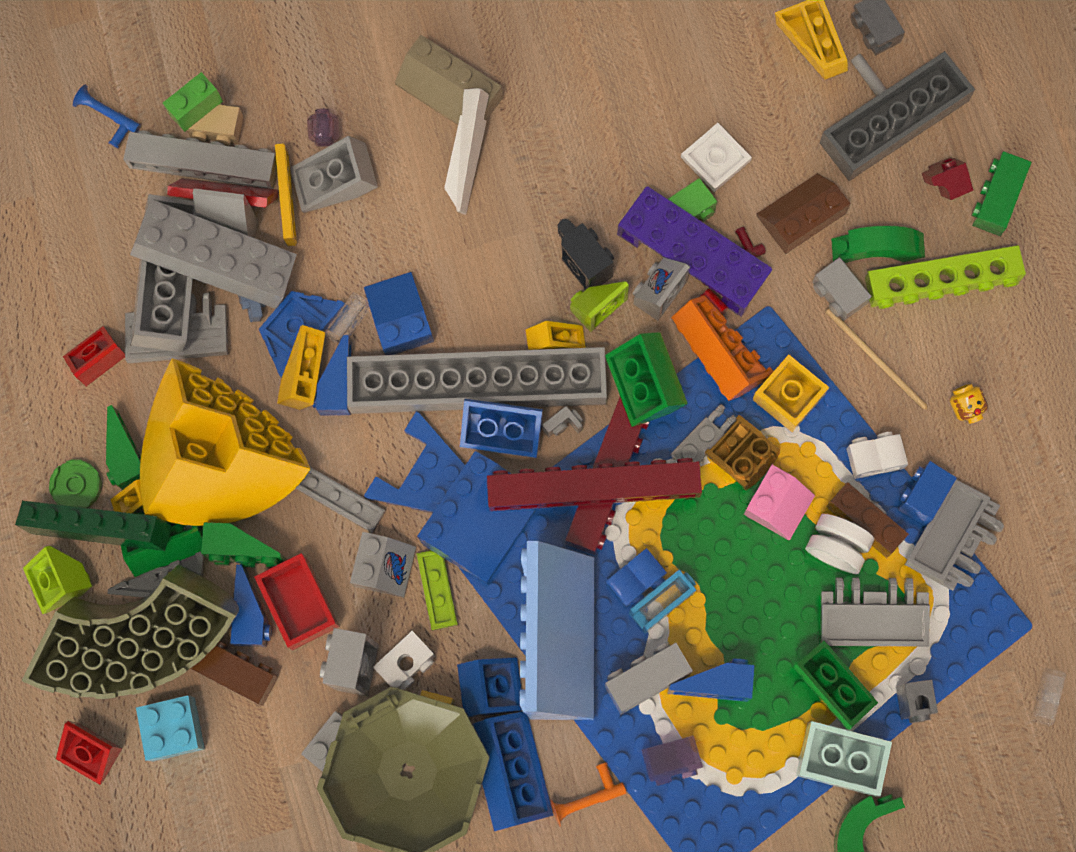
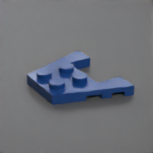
M416 411L404 431L406 434L426 445L400 489L375 477L364 497L372 501L376 500L386 504L433 513L465 465L422 415Z

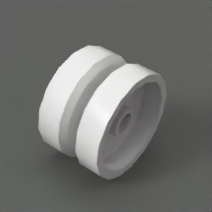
M822 514L815 527L820 535H812L805 549L812 556L832 567L858 574L865 561L860 553L869 552L875 540L874 537L863 528L845 519Z

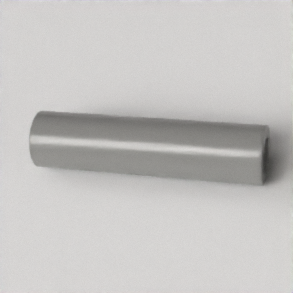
M858 54L851 60L876 96L887 90L861 54Z

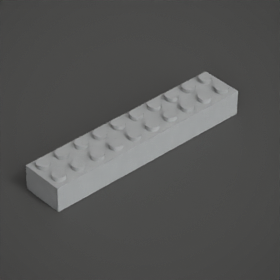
M605 347L347 357V407L351 414L463 410L464 399L522 407L606 405Z

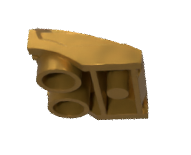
M740 415L737 416L735 423L710 450L707 449L705 451V455L735 479L744 490H748L756 485L780 454L779 448Z

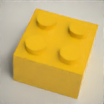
M788 354L755 392L753 401L793 433L825 396L829 387Z

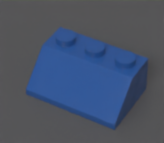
M464 399L460 447L537 458L542 430L543 409Z

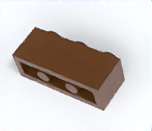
M848 482L826 506L839 518L856 524L869 532L875 539L872 546L886 558L909 535Z
M220 641L201 661L190 668L262 706L278 677L272 675L274 669L261 662L258 667L249 663L251 657L238 650L235 655L226 651L228 645Z

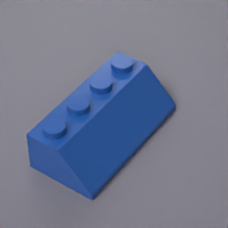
M522 711L473 723L490 756L482 785L494 831L554 816L527 714Z

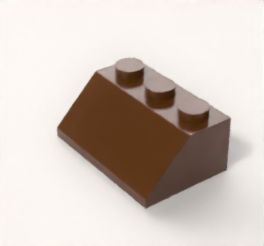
M817 173L758 212L756 216L783 252L787 254L844 216L851 203L835 183Z

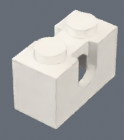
M411 631L373 668L390 686L407 690L415 682L412 677L419 670L424 673L434 664L432 659L435 655ZM404 657H411L413 659V667L410 670L403 671L400 668V661Z

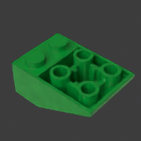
M204 522L201 554L208 558L209 562H214L216 566H230V562L240 563L244 567H255L256 563L265 564L267 568H272L288 560L278 551L230 523Z

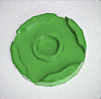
M83 460L66 461L61 466L59 465L50 477L49 491L58 505L89 508L97 501L101 493L102 480L99 472L91 464Z

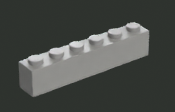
M147 131L129 132L123 158L131 169L274 189L277 175L276 155L271 150L260 148L258 151L250 150L243 145L230 147L217 141L203 143L195 138L183 140L169 134L156 136Z

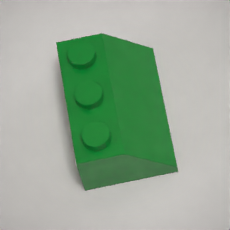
M661 332L641 333L605 355L631 427L669 415L688 404Z
M165 521L172 526L165 551L121 546L123 559L133 576L137 577L177 560L180 561L196 555L195 553L201 552L203 526L182 525Z
M825 641L821 642L792 667L846 730H850L878 704V701Z

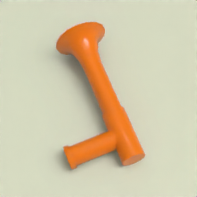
M607 762L596 766L605 789L565 804H557L550 800L559 827H561L563 818L575 811L626 794L623 783L614 785Z

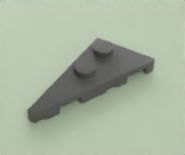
M201 552L195 553L196 555L180 561L177 560L165 567H159L129 581L118 583L108 589L107 594L144 598L152 594L158 588L162 579L178 564L203 577L205 556Z

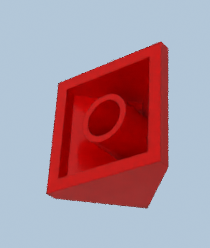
M102 326L65 354L63 358L73 375L87 387L125 358V353L105 327Z
M67 721L64 724L56 760L101 785L123 748L80 723Z

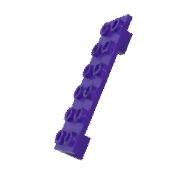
M648 186L645 187L618 224L617 235L636 248L643 243L664 258L690 266L689 274L722 295V301L728 306V309L740 317L745 314L750 301L772 272L770 266Z

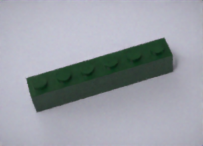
M23 500L15 523L17 527L33 535L160 551L166 550L172 528L170 524L157 516Z

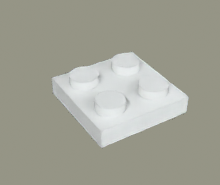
M719 123L714 125L681 154V158L713 192L717 191L752 159Z

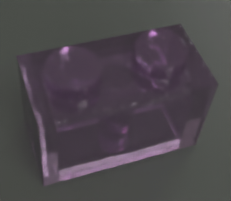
M694 735L641 750L649 783L655 781L656 786L672 782L671 776L681 774L683 779L698 775L697 769L703 768Z

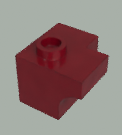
M949 157L928 166V171L922 173L924 182L932 186H938L941 196L949 200L974 191L966 163Z

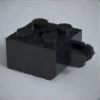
M560 219L557 228L559 237L562 240V261L582 287L586 290L589 287L600 286L613 278L614 256L607 247L602 248L597 242L599 238L591 227L587 229L583 223L575 227L569 219Z

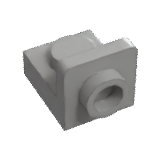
M565 406L542 424V430L548 438L553 434L558 436L567 429L568 426L566 424L569 422L575 431L579 433L582 431L581 422L583 420L576 410L570 411Z

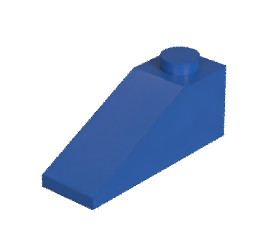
M343 335L317 384L313 408H316L320 416L351 415L347 407V357H352V341L349 335Z
M236 565L234 600L239 606V612L232 622L230 644L234 646L267 647V641H270L272 637V626L268 625L267 616L247 569L242 565Z

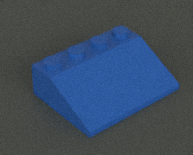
M475 451L417 537L426 548L488 584L537 508L490 511L488 506L487 475H492L494 471L507 470Z

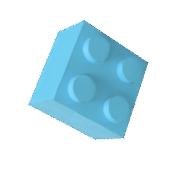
M187 695L136 708L145 761L154 762L205 749L195 697Z

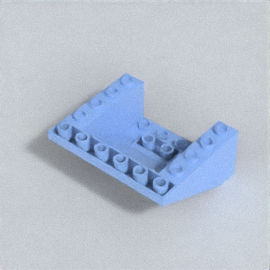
M527 541V548H522L521 564L524 576H521V593H526V604H521V621H526V632H521L520 648L526 650V661H520V678H525V689H520V707L530 720H594V557L540 541Z

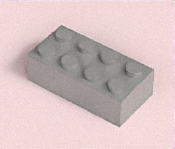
M334 628L333 634H328L325 650L329 651L327 662L323 661L320 669V678H323L322 683L337 691L369 696L374 672L373 666H375L379 644L367 634Z

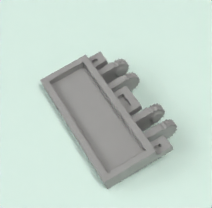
M204 293L203 313H196L197 301L195 295L191 294L187 342L183 352L131 346L134 312L125 313L126 362L140 363L171 360L172 358L187 359L228 355L226 305H215V316H212L210 293Z
M956 480L934 519L925 528L905 565L952 591L957 583L965 587L972 586L973 578L953 567V565L956 564L974 574L979 573L981 570L980 565L960 552L972 558L980 541L988 545L995 544L997 541L996 536L976 524L979 523L995 532H1001L1004 528L1003 523L989 515L995 516L1000 505L991 501L987 495Z
M836 578L835 603H833V591H821V642L825 641L829 646L929 647V592H917L916 604H913V579L906 578L904 582L905 601L897 602L896 578H889L888 604L887 592L863 591V603H860L859 578H852L851 602H843L844 582L842 578Z

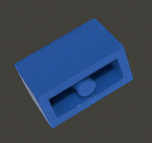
M931 461L924 467L919 466L911 477L914 480L911 488L907 486L899 498L902 503L898 510L924 527L934 519L957 477Z

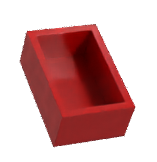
M300 553L254 576L289 649L295 650L333 631L334 628L340 627L304 554Z

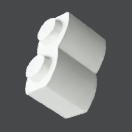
M885 432L877 435L875 440H867V437L852 440V444L846 449L854 479L901 470L908 465L900 434L893 435L892 432Z

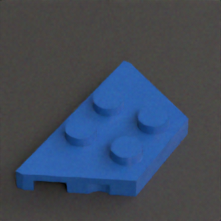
M291 291L262 324L259 331L281 378L300 326L304 325L324 332L346 307L343 301H332L323 299L320 296H307L300 292Z

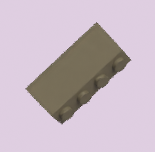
M422 35L419 36L407 52L395 81V85L457 125L463 110L464 89L479 88L489 94L484 120L489 118L503 99L501 85Z

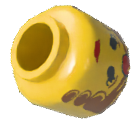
M971 383L952 391L954 395L950 397V404L958 420H967L971 424L983 419L982 414L987 411L988 403L980 387H973Z

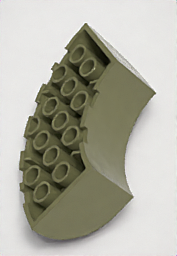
M179 564L162 579L158 588L152 594L131 603L102 605L84 601L74 596L55 611L22 681L41 690L68 694L70 697L75 698L95 697V699H110L117 696L135 695L149 691L181 676L201 661L227 632L239 612V606L222 588Z

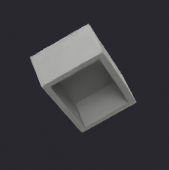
M666 642L654 649L652 657L647 659L643 655L631 662V669L625 672L619 669L607 676L608 682L605 683V688L620 715L669 688L671 684L690 676L693 670L677 643L670 646L669 642Z

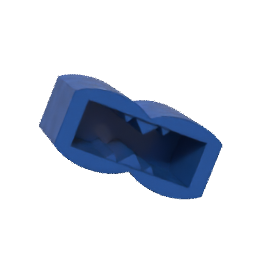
M646 548L610 577L606 584L625 607H628L630 604L634 607L645 598L644 592L649 588L655 590L666 581L663 577L667 572Z

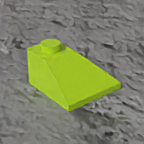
M624 281L589 287L584 292L580 290L570 300L572 302L570 304V311L592 332L628 300L629 284Z
M45 546L23 567L42 614L63 606L74 596L77 598L81 597L92 587L89 574L85 571L83 564L52 546Z

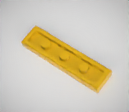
M275 144L283 239L287 246H296L297 237L289 153L284 144Z

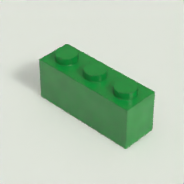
M1004 151L999 159H993L988 171L992 173L990 181L985 180L980 194L984 195L981 203H976L971 215L975 217L972 226L1001 237L1008 226L1031 166V161Z

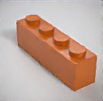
M705 295L691 299L671 317L678 331L684 335L692 351L699 357L705 366V370L715 380L720 392L726 396L728 401L743 396L765 382L774 372L770 367L767 369L763 367L758 361L761 357L755 350L750 352L742 344L741 340L743 337L737 331L729 329L725 325L727 322L726 318Z

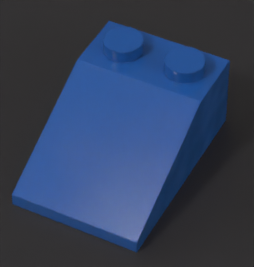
M412 272L364 287L385 355H395L434 342Z
M732 659L730 663L722 664L671 684L667 694L748 702L752 699L754 665H748V660Z

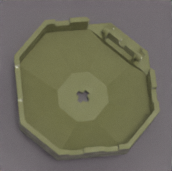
M391 686L343 713L335 741L330 744L317 790L342 839L362 843L385 852H435L468 833L490 756L465 708ZM405 763L408 766L413 765L415 767L411 779L408 776L402 777L400 774L403 771L402 765Z

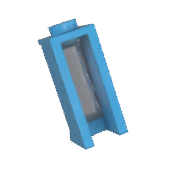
M678 570L631 608L629 615L646 634L695 593L696 589L694 586L696 583L687 572L683 574Z

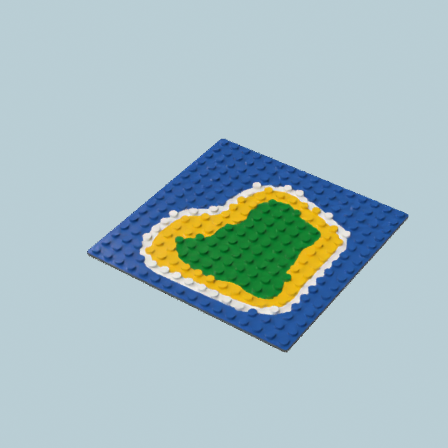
M769 306L734 330L743 337L741 340L742 344L750 352L755 350L761 357L758 361L765 369L770 367L775 371L789 354L829 387L825 396L792 433L753 401L755 392L763 383L743 396L728 401L726 396L720 392L715 380L707 373L704 364L698 357L677 373L688 404L669 415L650 421L647 430L642 428L639 438L643 439L638 454L633 452L630 462H640V465H651V461L666 460V463H677L670 456L671 453L706 417L708 418L722 404L725 410L713 422L715 426L720 429L724 422L732 415L736 418L738 415L742 416L780 449V454L773 465L795 477L815 495L790 540L783 538L744 515L766 474L756 485L748 490H744L735 479L705 456L700 462L701 497L614 503L612 510L616 511L611 526L606 524L603 534L607 535L602 550L597 549L595 555L565 544L578 506L537 508L488 584L459 568L520 648L521 632H526V621H521V604H526V593H521V576H524L521 552L522 548H527V541H540L594 557V720L574 721L605 763L607 762L608 767L620 783L624 784L626 791L672 852H751L833 787V785L796 776L808 722L813 721L846 729L792 667L821 643V591H833V603H835L836 578H842L844 582L843 602H851L852 578H859L860 603H863V591L887 592L888 604L889 578H896L897 602L905 601L904 582L906 578L913 579V604H916L917 592H929V647L830 646L878 701V704L848 731L887 741L894 739L912 724L909 723V718L901 719L896 693L897 686L904 683L932 680L936 704H938L1033 627L1030 620L975 554L971 558L960 552L962 555L978 563L981 570L978 574H974L954 564L953 567L971 576L974 582L970 587L957 583L953 591L905 565L927 525L924 527L898 510L902 503L899 500L902 492L907 486L911 488L914 480L911 479V476L905 469L854 479L846 450L847 447L852 444L854 439L867 437V440H875L877 435L777 313ZM609 425L553 467H560L562 471L572 470V466L586 465L587 469H592ZM847 482L909 534L888 558L883 556L873 546H871L868 553H860L865 561L858 574L832 567L815 558L805 549L812 535H820L815 528L822 514L837 516L826 506ZM647 548L667 572L663 577L665 580L678 570L683 574L687 572L696 583L694 586L696 591L645 634L629 615L630 609L633 608L630 604L628 607H625L607 586L606 581ZM673 585L643 611L652 620L679 598L682 593ZM649 588L643 595L646 597L653 589ZM666 642H669L670 646L677 643L693 670L690 676L686 678L722 664L730 663L732 659L748 660V665H754L752 699L748 702L667 694V688L620 715L605 688V683L608 682V675L619 669H622L623 672L631 669V662L643 655L647 659L652 657L654 649ZM520 648V650L526 656V650Z

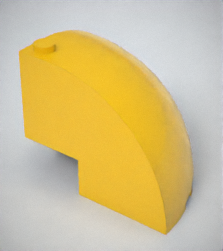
M172 358L157 390L143 441L140 463V491L144 514L157 516L164 521L182 525L203 526L204 522L231 523L263 512L291 493L310 471V466L301 448L295 449L290 442L293 438L291 434L277 426L279 421L267 410L261 412L252 405L254 400L237 389L234 393L231 387L224 383L222 379L217 377L214 381L201 375L202 369Z

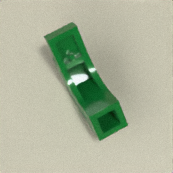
M864 227L848 230L847 235L831 239L833 262L839 257L844 263L872 257H887L902 263L925 258L924 233L908 227Z
M889 794L878 798V804L875 805L872 796H867L854 803L844 813L837 826L834 837V852H864L863 836L868 825L876 818L905 808L902 798H893V795Z

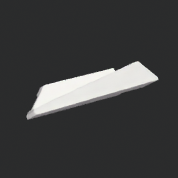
M479 88L464 89L462 115H460L445 183V190L455 204L457 212L465 215L487 122L484 120L489 94Z

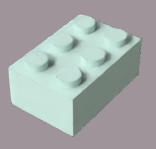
M813 721L808 722L796 776L875 797L881 796L892 742Z

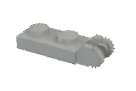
M722 404L719 405L708 418L706 417L683 440L670 456L675 461L682 458H692L693 462L699 461L700 463L706 456L705 451L707 449L710 450L735 423L736 417L734 415L729 417L719 429L713 424L725 410Z

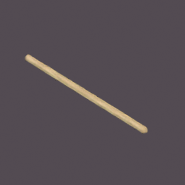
M825 308V313L922 409H927V404L839 317H836L830 308Z

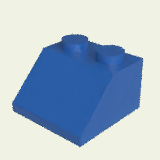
M517 657L478 659L457 664L462 707L465 708L469 717L522 711L520 707L521 682Z

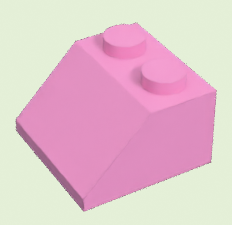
M771 465L744 515L783 538L790 540L815 495L795 477Z

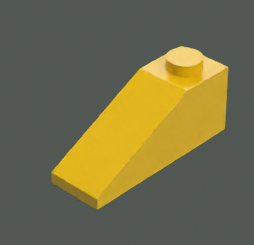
M304 325L300 326L281 378L277 404L297 410L314 404L325 332Z

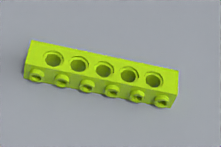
M1018 245L868 271L865 283L867 292L871 295L869 300L870 306H878L879 309H885L894 306V303L904 302L905 305L916 303L922 298L937 300L951 293L954 296H961L969 293V290L979 289V292L992 290L994 286L998 285L1013 287L1019 284L1026 275ZM990 266L997 267L1000 270V274L992 273ZM965 271H972L976 278H968L965 275ZM939 275H947L951 283H944ZM914 280H923L926 287H918ZM889 284H898L901 288V291H893L890 288Z

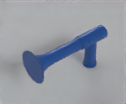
M86 84L77 91L73 100V107L78 105L89 106L120 125L111 141L109 140L108 142L111 146L118 149L128 130L138 133L141 125L93 98L88 93V86Z

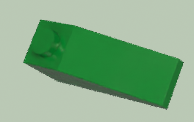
M113 405L107 407L106 465L109 471L106 474L113 486L117 485L123 490L135 480H140L141 455L119 411Z

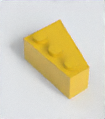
M806 0L775 12L777 26L824 80L848 71L846 55L824 0Z

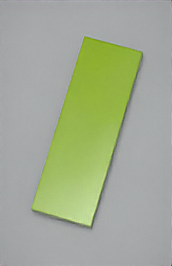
M433 551L417 553L431 630L457 626L445 559Z

